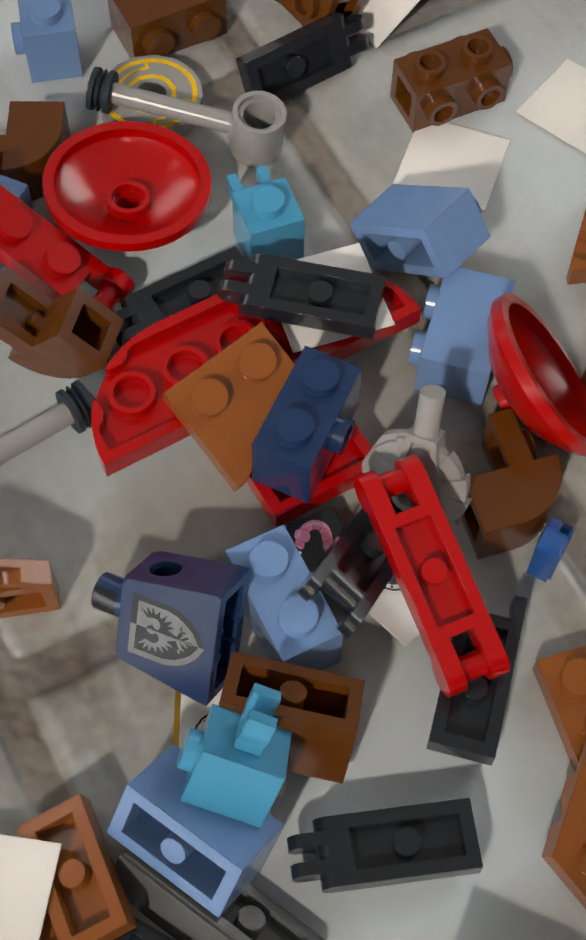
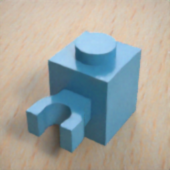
M266 165L256 167L257 185L243 186L239 182L237 173L226 175L227 191L232 200L234 236L246 262H251L254 254H266L294 260L303 258L305 219L286 178L283 177L271 181Z
M255 683L242 714L212 704L202 729L198 730L189 727L176 763L177 769L186 771L181 802L258 828L262 827L286 779L292 731L277 726L278 719L273 717L281 701L282 692Z

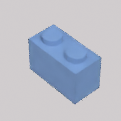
M392 184L349 223L372 269L448 278L491 237L482 218L479 203L473 197L469 188Z
M458 267L448 278H443L441 286L430 284L422 314L423 318L431 319L427 332L416 330L408 358V364L418 366L414 389L420 390L424 385L434 384L444 388L448 398L482 406L492 371L488 358L487 329L490 308L495 299L504 293L513 292L516 280Z
M284 525L225 550L226 563L241 565L251 569L245 616L267 659L317 670L326 669L341 661L343 634L336 629L338 622L321 591L319 590L307 602L296 593L310 571Z
M173 744L127 784L107 834L219 918L261 872L285 824L268 813L262 827L258 828L181 802L186 771L176 768L180 748Z

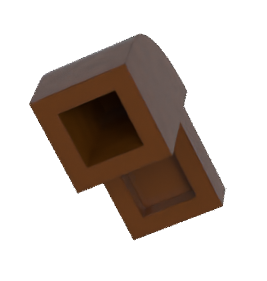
M10 101L6 135H0V175L27 184L32 201L44 197L42 178L49 157L61 143L71 137L64 102Z
M5 266L0 269V340L12 347L8 359L31 371L66 379L80 378L105 368L124 319L79 287L55 299H51Z
M512 408L488 415L481 445L492 471L470 477L471 487L468 497L472 498V501L461 516L477 559L511 551L532 541L544 528L561 485L562 468L558 454L537 459L534 439L527 428H520Z

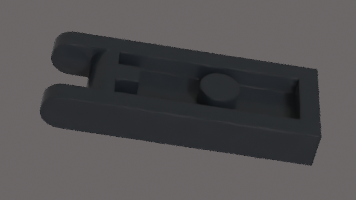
M389 498L395 513L403 512L394 504L392 498ZM361 505L296 591L307 602L322 589L346 611V614L342 617L336 629L346 638L360 626L394 575L368 513L364 511Z
M514 596L509 607V618L489 613L510 663L509 673L492 680L487 679L484 675L468 682L467 691L447 698L440 689L426 749L492 766L496 757L528 598ZM468 631L451 638L458 657L474 651Z

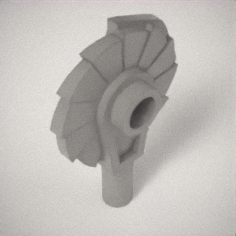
M427 384L420 388L413 426L409 429L386 430L365 457L362 463V472L364 474L374 470L379 475L395 469V461L413 454L417 455L428 474L452 528L458 525L461 520L460 517L472 501V498L468 497L471 478L470 473L465 474L462 463L455 451L449 452L446 449V431L440 429L446 391L438 385ZM405 493L392 497L394 504L402 511L413 508L409 497Z

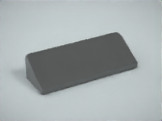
M127 848L119 855L115 867L128 902L176 940H325L251 883L218 918Z

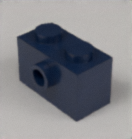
M308 346L304 347L251 445L253 481L308 504L310 503L334 453L342 455L351 438L355 425V420L352 418L359 406L362 377L361 367Z

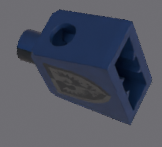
M152 552L132 569L125 578L109 572L103 573L94 586L91 605L95 609L119 617L116 652L121 660L196 702L207 706L223 688L232 651L239 652L251 569L241 565L170 552Z

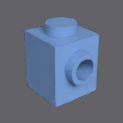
M18 0L20 22L11 23L13 44L16 55L26 54L32 83L82 77L83 72L71 0Z

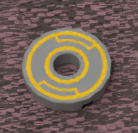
M160 55L138 56L124 61L112 69L118 72V83L203 104L200 79L189 66L175 58ZM117 105L113 106L110 114H104L101 111L104 123L118 121L150 123L172 130L183 137L187 136L196 126Z

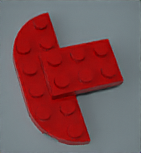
M386 279L383 298L395 325L375 330L373 339L353 336L313 347V349L344 360L418 323L421 308L405 291ZM216 294L152 324L126 342L106 366V376L99 388L96 400H93L91 425L93 438L106 476L108 477L190 436L162 399L164 392L261 322L295 364L302 351L293 353L282 323L245 316L238 311L239 304L226 302ZM355 424L345 451L342 455L334 453L309 504L253 481L252 470L246 482L277 528L354 488L353 479L363 474L362 463L372 447Z

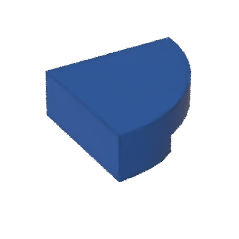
M552 517L535 548L526 571L527 574L544 582L547 579L551 580L573 536V526Z

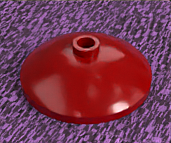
M118 121L89 127L61 143L54 150L45 165L42 186L44 201L49 214L66 233L83 243L97 248L120 252H134L167 245L189 233L201 221L208 209L211 199L212 178L204 156L183 136L167 128L150 123Z
M504 293L492 302L487 321L488 358L498 383L493 387L494 396L502 410L512 408L515 416L517 415L538 437L568 453L586 457V384L568 353L543 319L520 297L512 293Z

